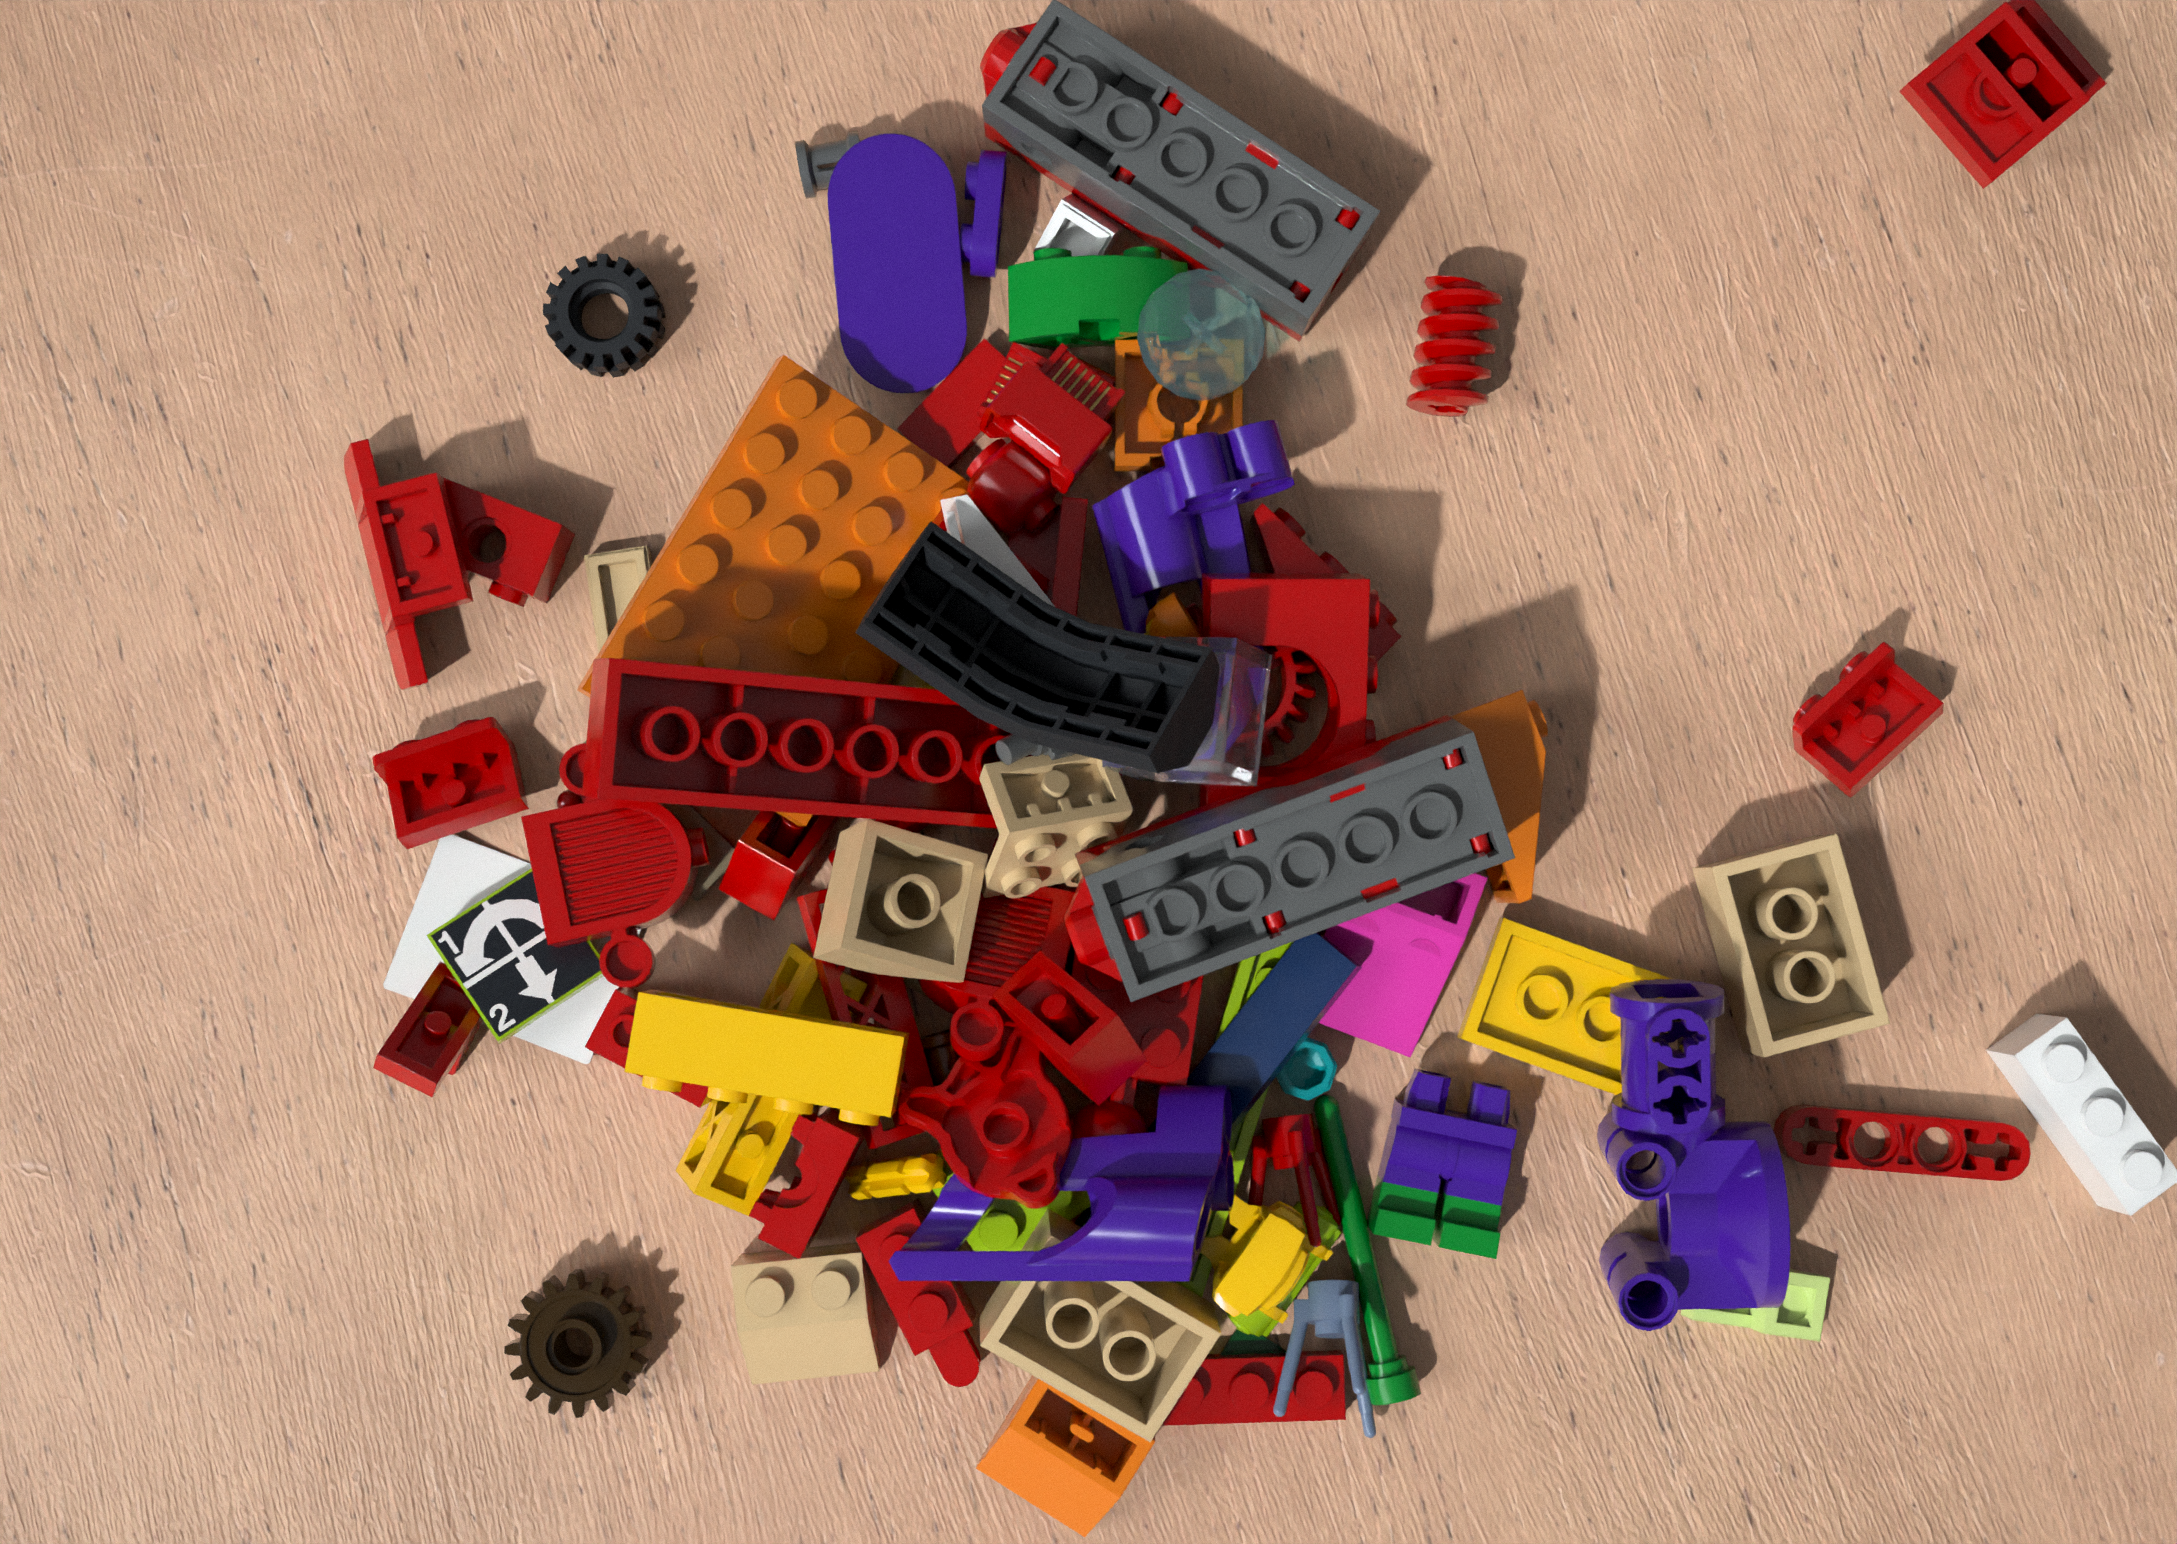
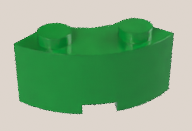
M1132 247L1124 250L1123 255L1072 256V252L1067 249L1045 248L1036 250L1033 253L1034 261L1008 266L1009 342L1055 351L1061 343L1068 348L1115 346V340H1150L1155 344L1164 345L1189 339L1188 266L1184 262L1162 259L1159 248Z

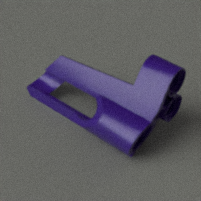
M1277 420L1251 423L1224 434H1218L1217 432L1195 434L1167 443L1161 448L1165 466L1131 482L1092 506L1124 630L1141 634L1146 633L1148 612L1156 605L1161 589L1164 587L1197 581L1202 594V573H1251L1239 504L1287 490L1295 485ZM1215 646L1221 672L1218 678L1213 725L1190 765L1162 772L1161 776L1163 779L1179 784L1191 782L1227 743L1244 717L1246 709L1270 683L1265 646Z
M1229 1085L1161 1086L1158 1099L1156 1132L1073 1138L1071 1150L1059 1175L1060 1191H1087L1090 1198L1092 1216L1072 1236L1040 1251H957L978 1225L995 1198L986 1197L971 1191L953 1174L940 1191V1196L926 1219L909 1241L899 1251H895L890 1258L889 1263L899 1281H1190L1193 1267L1202 1249L1211 1211H1231L1233 1208L1234 1167L1230 1152L1232 1100Z

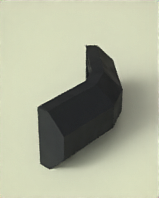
M932 521L923 530L894 570L855 632L977 718L1033 744L1154 773H1162L1189 766L1214 722L1220 665L1212 648L1102 626L1080 619L1047 604Z

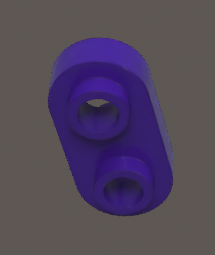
M981 149L979 162H967L965 200L975 201L973 224L962 223L960 251L961 262L970 263L971 276L992 278L997 276L1007 175L1006 151Z

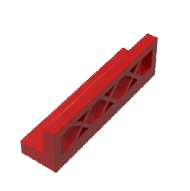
M828 888L797 897L813 956L822 918L819 905L825 903ZM815 959L831 1020L852 1023L849 1012L851 1011L857 1015L854 1024L909 1033L899 1098L905 1090L912 1087H934L903 977L871 974L850 968L852 975L868 984L860 1001L857 1002L844 994L840 977L845 966ZM898 1107L892 1115L895 1127L883 1130L880 1117L878 1126L862 1125L868 1149L878 1148L926 1131L908 1125L899 1114Z

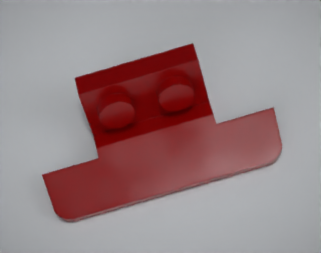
M369 439L350 443L344 455L345 475L395 678L401 690L416 688L428 683L414 626L415 616L474 602L443 476L435 472L380 486Z

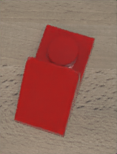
M439 962L378 1052L373 1067L430 1097L434 1096L447 1074L453 1075L456 1073L483 1021L446 964Z

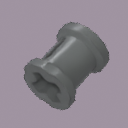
M858 131L848 132L847 138L844 140L810 146L805 140L795 141L799 172L806 199L815 198L818 190L828 189L831 175L836 166L823 169L817 166L839 162L841 157L851 147L860 142Z

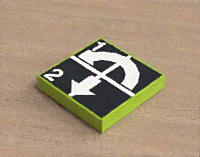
M532 868L426 935L499 1044L603 977L599 964L600 955L590 941L559 948L547 945Z

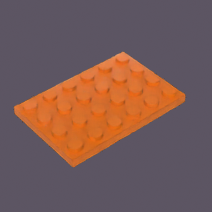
M782 355L774 362L595 659L618 658L888 685L900 663L855 632L894 570L931 521H934L942 508L940 500L966 495L969 481L793 360ZM593 663L577 688V691L589 698L591 695ZM777 812L798 826H807L813 815Z

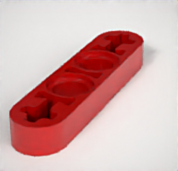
M1802 1104L1791 1106L1782 1111L1776 1119L1773 1128L1782 1154L1791 1160L1814 1166L2005 1181L2012 1180L2021 1175L2028 1166L2031 1156L2030 1143L2022 1131L2015 1126L1994 1120ZM1809 1117L1810 1126L1823 1131L1837 1132V1144L1813 1140L1808 1142L1806 1151L1803 1152L1802 1143L1792 1140L1791 1134L1793 1128H1803L1805 1118ZM1842 1118L1839 1126H1837L1836 1119ZM1866 1122H1876L1881 1126L1885 1135L1884 1147L1879 1154L1863 1158L1854 1147L1853 1139L1855 1132ZM1932 1127H1938L1948 1138L1947 1153L1941 1160L1927 1163L1918 1153V1139L1923 1131ZM1998 1137L1999 1142L2009 1145L2008 1157H1998L1996 1166L1994 1159L1979 1154L1966 1153V1141L1990 1145L1994 1144ZM1838 1148L1839 1155H1838V1156H1834V1153H1835L1836 1149Z

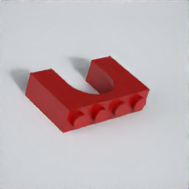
M1202 573L1201 639L1210 646H1287L1307 653L1317 664L1324 677L1328 693V708L1323 727L1314 742L1303 753L1287 762L1273 766L1205 767L1199 774L1198 807L1376 741L1374 721L1366 719L1367 694H1374L1376 692L1378 682L1377 660L1375 655H1368L1369 629H1376L1378 626L1380 602L1378 591L1370 589L1369 578L1357 573Z

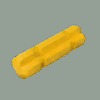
M932 1153L920 1155L919 1158L909 1156L881 1160V1163L871 1161L863 1162L858 1166H851L845 1175V1179L850 1183L848 1193L854 1199L864 1200L871 1199L872 1196L876 1198L908 1195L910 1192L915 1194L926 1193L932 1189L942 1188L947 1181V1175L942 1170L944 1160L939 1155Z

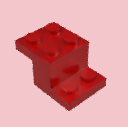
M2010 0L2008 3L2005 1L1908 82L1899 92L1984 189L2090 101V98L2107 83L2035 0Z

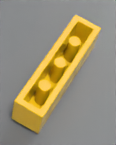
M649 989L638 992L624 1072L643 1075L641 1086L649 1089L681 1092L682 1084L685 1082L708 1086L707 1097L719 1101L747 1103L748 1093L773 1097V1108L776 1110L811 1115L814 1105L840 1109L839 1120L860 1125L878 1126L880 1116L891 1117L896 1112L909 1033Z

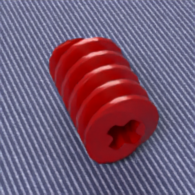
M1440 275L1426 277L1424 283L1432 292L1423 296L1420 307L1428 317L1420 320L1417 326V333L1425 342L1416 345L1413 353L1414 359L1422 367L1414 369L1409 380L1411 385L1419 391L1408 396L1406 405L1410 409L1433 416H1465L1469 407L1487 404L1489 400L1488 395L1472 389V383L1492 378L1493 371L1475 362L1476 357L1493 355L1496 352V346L1479 339L1480 332L1497 330L1499 328L1500 321L1483 314V308L1501 305L1503 303V296L1486 289L1487 287L1480 282L1463 277Z

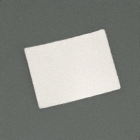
M455 835L440 838L383 983L384 988L415 999L439 962L444 963L426 935L531 869V863ZM611 936L590 940L599 955L605 944L611 940ZM603 976L513 1036L583 1064H589L594 1052L585 1048V1045L614 990L618 989L619 986L613 985Z

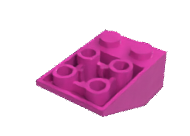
M1474 873L1320 931L1323 936L1362 968L1319 1023L1411 1058L1465 941L1488 878Z

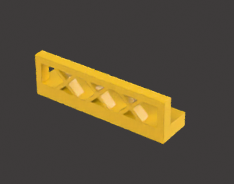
M791 942L759 1008L831 1020L813 953ZM843 971L840 981L844 994L859 1002L868 984L860 978ZM748 1093L747 1103H731L712 1099L675 1171L693 1194L749 1216L791 1137V1129L799 1114L776 1110L773 1108V1097Z

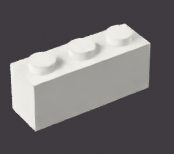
M2035 1014L1986 1050L2098 1206L2131 1216L2177 1183V1169L2067 1017Z

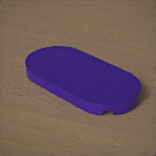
M902 134L875 135L858 142L841 157L833 170L828 186V212L840 338L849 363L864 380L885 391L915 393L931 388L945 379L959 362L966 343L967 322L955 186L944 161L925 143Z

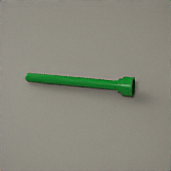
M1322 1095L1314 1103V1113L1354 1280L1359 1283V1301L1374 1359L1368 1363L1370 1374L1365 1379L1372 1405H1388L1406 1401L1421 1394L1415 1366L1408 1365L1406 1355H1399L1338 1101L1331 1095Z

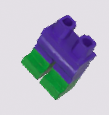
M1414 1069L1406 1088L1404 1100L1394 1099L1391 1114L1392 1120L1388 1129L1367 1217L1368 1227L1375 1235L1431 1246L1433 1239L1439 1248L1497 1259L1501 1234L1498 1231L1504 1189L1510 1170L1512 1149H1514L1517 1129L1508 1123L1510 1115V1090L1500 1085L1473 1081L1467 1113L1445 1109L1451 1078L1448 1075Z

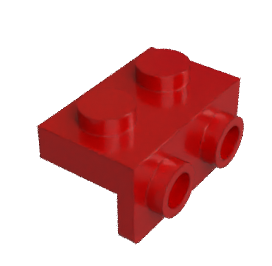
M1885 641L1870 654L1862 651L1854 656L1841 671L1839 676L1840 682L1824 697L1820 694L1810 697L1798 709L1793 718L1794 750L1849 798H1852L1943 714L1944 703L1895 664V649Z
M487 717L481 720H467L455 726L454 729L421 740L401 742L393 749L372 757L374 770L387 784L397 839L406 849L529 809L515 745L494 717Z

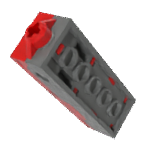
M1057 0L1051 1L1037 23L1001 30L988 46L980 63L986 100L982 104L985 137L1153 247L1159 248L1162 253L1173 260L1187 263L1188 270L1299 342L1367 241L1380 213V210Z
M1445 715L1075 853L1082 877L1063 920L1079 963L1090 966L1121 981L1130 1002L1509 861L1514 859L1515 856L1474 732L1452 717Z

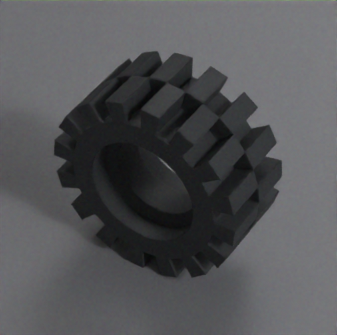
M597 254V261L590 262L586 256L575 259L578 267L570 272L564 266L557 273L562 278L559 285L556 286L550 282L546 291L551 298L550 304L543 303V315L549 322L548 325H545L548 336L573 365L580 370L583 368L588 370L591 375L602 377L603 372H609L614 378L624 376L623 369L631 367L634 372L644 366L640 360L646 354L653 358L659 350L655 345L656 339L664 338L665 327L661 321L662 318H666L664 306L659 300V294L647 276L639 268L635 269L624 258L618 257L617 261H613L608 254ZM609 293L617 295L626 302L629 316L624 329L618 335L608 339H598L587 334L582 325V312L588 301L600 294Z

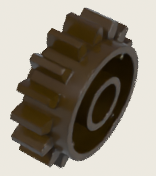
M575 1269L568 1275L566 1286H563L562 1282L555 1275L551 1276L542 1283L545 1297L531 1291L521 1300L524 1308L530 1314H516L509 1319L507 1326L520 1333L521 1336L508 1343L504 1347V1353L520 1356L522 1361L510 1373L512 1380L529 1377L533 1383L525 1397L529 1401L536 1399L542 1393L550 1396L548 1413L555 1415L565 1402H572V1410L575 1417H583L589 1411L592 1399L604 1412L615 1403L612 1388L626 1396L636 1385L632 1376L627 1371L642 1372L647 1367L649 1359L637 1353L638 1348L647 1345L652 1340V1332L639 1330L638 1320L646 1313V1309L644 1306L632 1308L626 1301L631 1291V1288L627 1285L617 1291L607 1287L609 1277L607 1273L602 1272L593 1282H585L582 1269ZM569 1328L581 1329L590 1336L593 1343L592 1355L580 1356L570 1350L566 1342V1333Z

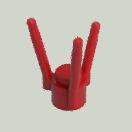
M1309 1113L1262 1119L1263 1135L1253 1136L1251 1141L1253 1165L1248 1204L1262 1206L1269 1157H1273L1274 1170L1294 1168L1308 1241L1312 1247H1318L1321 1245L1322 1239L1309 1166H1313L1327 1209L1333 1215V1219L1337 1222L1338 1226L1341 1225L1322 1150L1319 1129L1314 1130L1313 1115Z

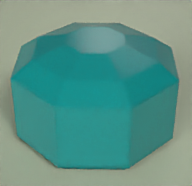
M1307 1037L1276 1076V1079L1284 1093L1309 1101L1331 1089L1337 1064L1327 1044Z

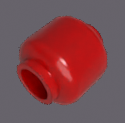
M1002 438L995 440L972 461L966 471V474L971 478L967 487L968 496L981 513L999 531L1005 534L1015 533L1024 527L1031 533H1035L1049 522L1059 509V506L1053 500L1058 490L1052 487L1049 468L1014 441L1006 443Z

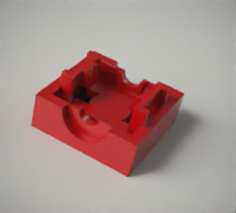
M832 1107L826 1109L821 1115L814 1112L811 1115H798L791 1129V1135L803 1145L795 1163L800 1169L802 1177L795 1176L790 1188H783L781 1192L765 1189L761 1192L749 1214L750 1217L764 1223L758 1239L798 1259L802 1257L814 1241L845 1178L846 1172L850 1168L865 1138L862 1125L839 1120L840 1110Z

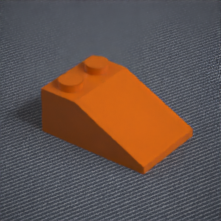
M1523 690L1450 716L1474 732L1515 856L1514 859L1484 870L1496 903L1520 904L1532 899L1546 758V750L1542 738L1548 736V728L1538 703L1535 700L1527 702Z

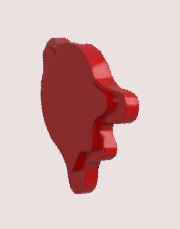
M1018 1025L1010 1033L1001 1061L994 1067H986L981 1061H970L960 1057L954 1064L947 1079L941 1085L934 1087H912L905 1090L900 1096L897 1107L902 1119L908 1125L927 1131L938 1140L947 1164L958 1180L971 1191L986 1197L1016 1200L1031 1209L1049 1205L1059 1194V1175L1071 1150L1073 1138L1072 1118L1059 1089L1046 1076V1056Z

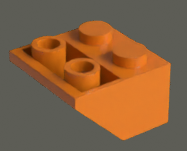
M1032 1375L976 1464V1469L1083 1537H1086L1121 1498L1155 1443V1436L1149 1442Z

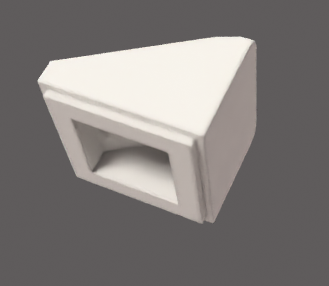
M1071 193L1060 201L1033 253L1039 249L1062 248L1070 250L1072 256L1108 255L1124 227Z

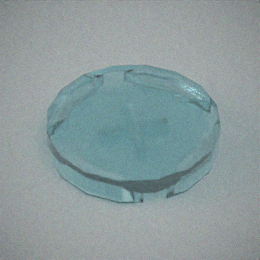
M1197 269L1176 274L1151 293L1140 313L1137 340L1144 364L1160 385L1179 397L1205 401L1233 392L1256 370L1263 357L1265 328L1260 309L1250 294L1246 296L1222 273Z

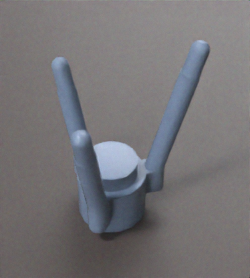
M1318 1280L1309 1282L1308 1299L1293 1300L1294 1323L1277 1388L1273 1412L1277 1417H1282L1286 1413L1308 1324L1315 1325L1316 1337L1345 1339L1352 1388L1354 1393L1357 1394L1363 1432L1366 1437L1373 1438L1376 1435L1373 1405L1370 1401L1365 1380L1368 1378L1360 1331L1359 1283L1349 1280Z

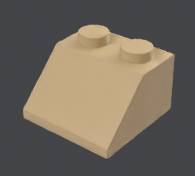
M866 819L841 831L813 958L877 975L955 983L963 982L988 854L870 819Z
M857 1242L808 1247L800 1259L782 1250L741 1254L731 1265L737 1334L752 1385L880 1371L871 1269Z

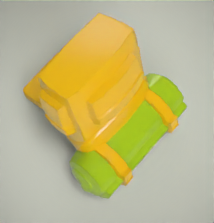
M1235 1194L1233 1208L1231 1211H1228L1230 1214L1229 1223L1237 1228L1230 1240L1221 1234L1214 1237L1205 1236L1201 1253L1210 1259L1215 1271L1211 1297L1226 1311L1228 1318L1239 1331L1247 1335L1253 1334L1258 1337L1261 1335L1267 1337L1278 1322L1283 1324L1289 1316L1286 1311L1322 1259L1328 1261L1333 1254L1331 1247L1341 1234V1231L1331 1212L1324 1206L1316 1205L1322 1239L1321 1245L1318 1247H1312L1309 1244L1300 1201H1297L1293 1207L1281 1201H1277L1270 1206H1256L1246 1203Z

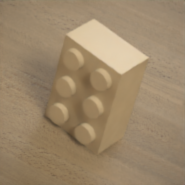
M1838 834L1814 835L1692 868L1744 1053L1768 1057L1890 1024Z
M1048 1208L1021 1251H1040L1052 1247L1072 1236L1081 1227ZM1001 1281L979 1315L981 1347L1149 1442L1152 1441L1221 1335L1213 1303L1175 1281Z

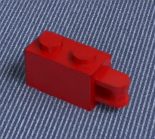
M918 1198L862 1227L855 1239L914 1356L929 1349L944 1380L952 1386L964 1387L976 1379L979 1373L981 1354L968 1329L974 1325L976 1311L961 1281H899L889 1263L895 1251H899L909 1241L927 1217Z

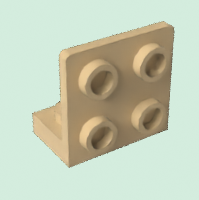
M1042 754L1038 757H1024L1010 765H1006L1002 761L984 764L979 780L997 826L999 837L985 869L981 889L983 897L988 898L1005 894L1008 898H1020L1035 892L1040 887L1065 883L1070 887L1078 886L1082 873L1075 853L1120 837L1133 812L1131 802L1115 763L1079 754L1051 760L1048 755Z

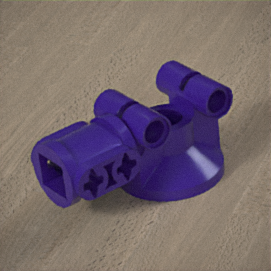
M1680 979L1640 980L1612 987L1610 990V1012L1621 1019L1622 1092L1613 1096L1612 1111L1604 1116L1599 1124L1597 1140L1607 1163L1624 1192L1638 1200L1650 1201L1656 1199L1659 1241H1649L1639 1233L1627 1231L1615 1234L1601 1248L1599 1257L1601 1271L1621 1315L1633 1327L1652 1331L1661 1329L1669 1324L1678 1310L1779 1308L1786 1296L1790 1270V1218L1784 1168L1777 1139L1770 1124L1766 1121L1726 1122L1725 1099L1716 1094L1715 1018L1724 1014V989L1710 983ZM1678 1040V1050L1671 1048L1668 1043ZM1660 1061L1668 1068L1658 1072V1062Z

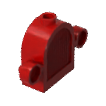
M586 743L573 746L564 754L560 762L559 772L564 785L573 793L581 796L583 803L521 816L547 945L559 948L611 936V940L605 944L600 954L599 964L601 972L613 985L634 988L650 979L656 965L655 953L652 947L645 940L639 938L637 930L655 926L666 921L684 906L696 884L698 867L711 865L709 848L703 827L688 830L673 813L658 803L601 799L582 795Z
M998 837L996 838V840H995V842H994V844H993L992 852H993V850H994V847H995V845H996V842H997V840H998ZM1047 886L1040 887L1035 892L1020 898H1008L1005 894L985 898L981 892L964 981L955 983L917 979L922 990L936 1005L954 1014L951 1020L950 1040L952 1047L961 1057L970 1061L989 1059L998 1052L1002 1045L1004 1025L1009 1027L1017 1026L997 1004L992 994L1039 951L1043 952L1066 971L1072 942L1063 917L1069 908L1075 892Z

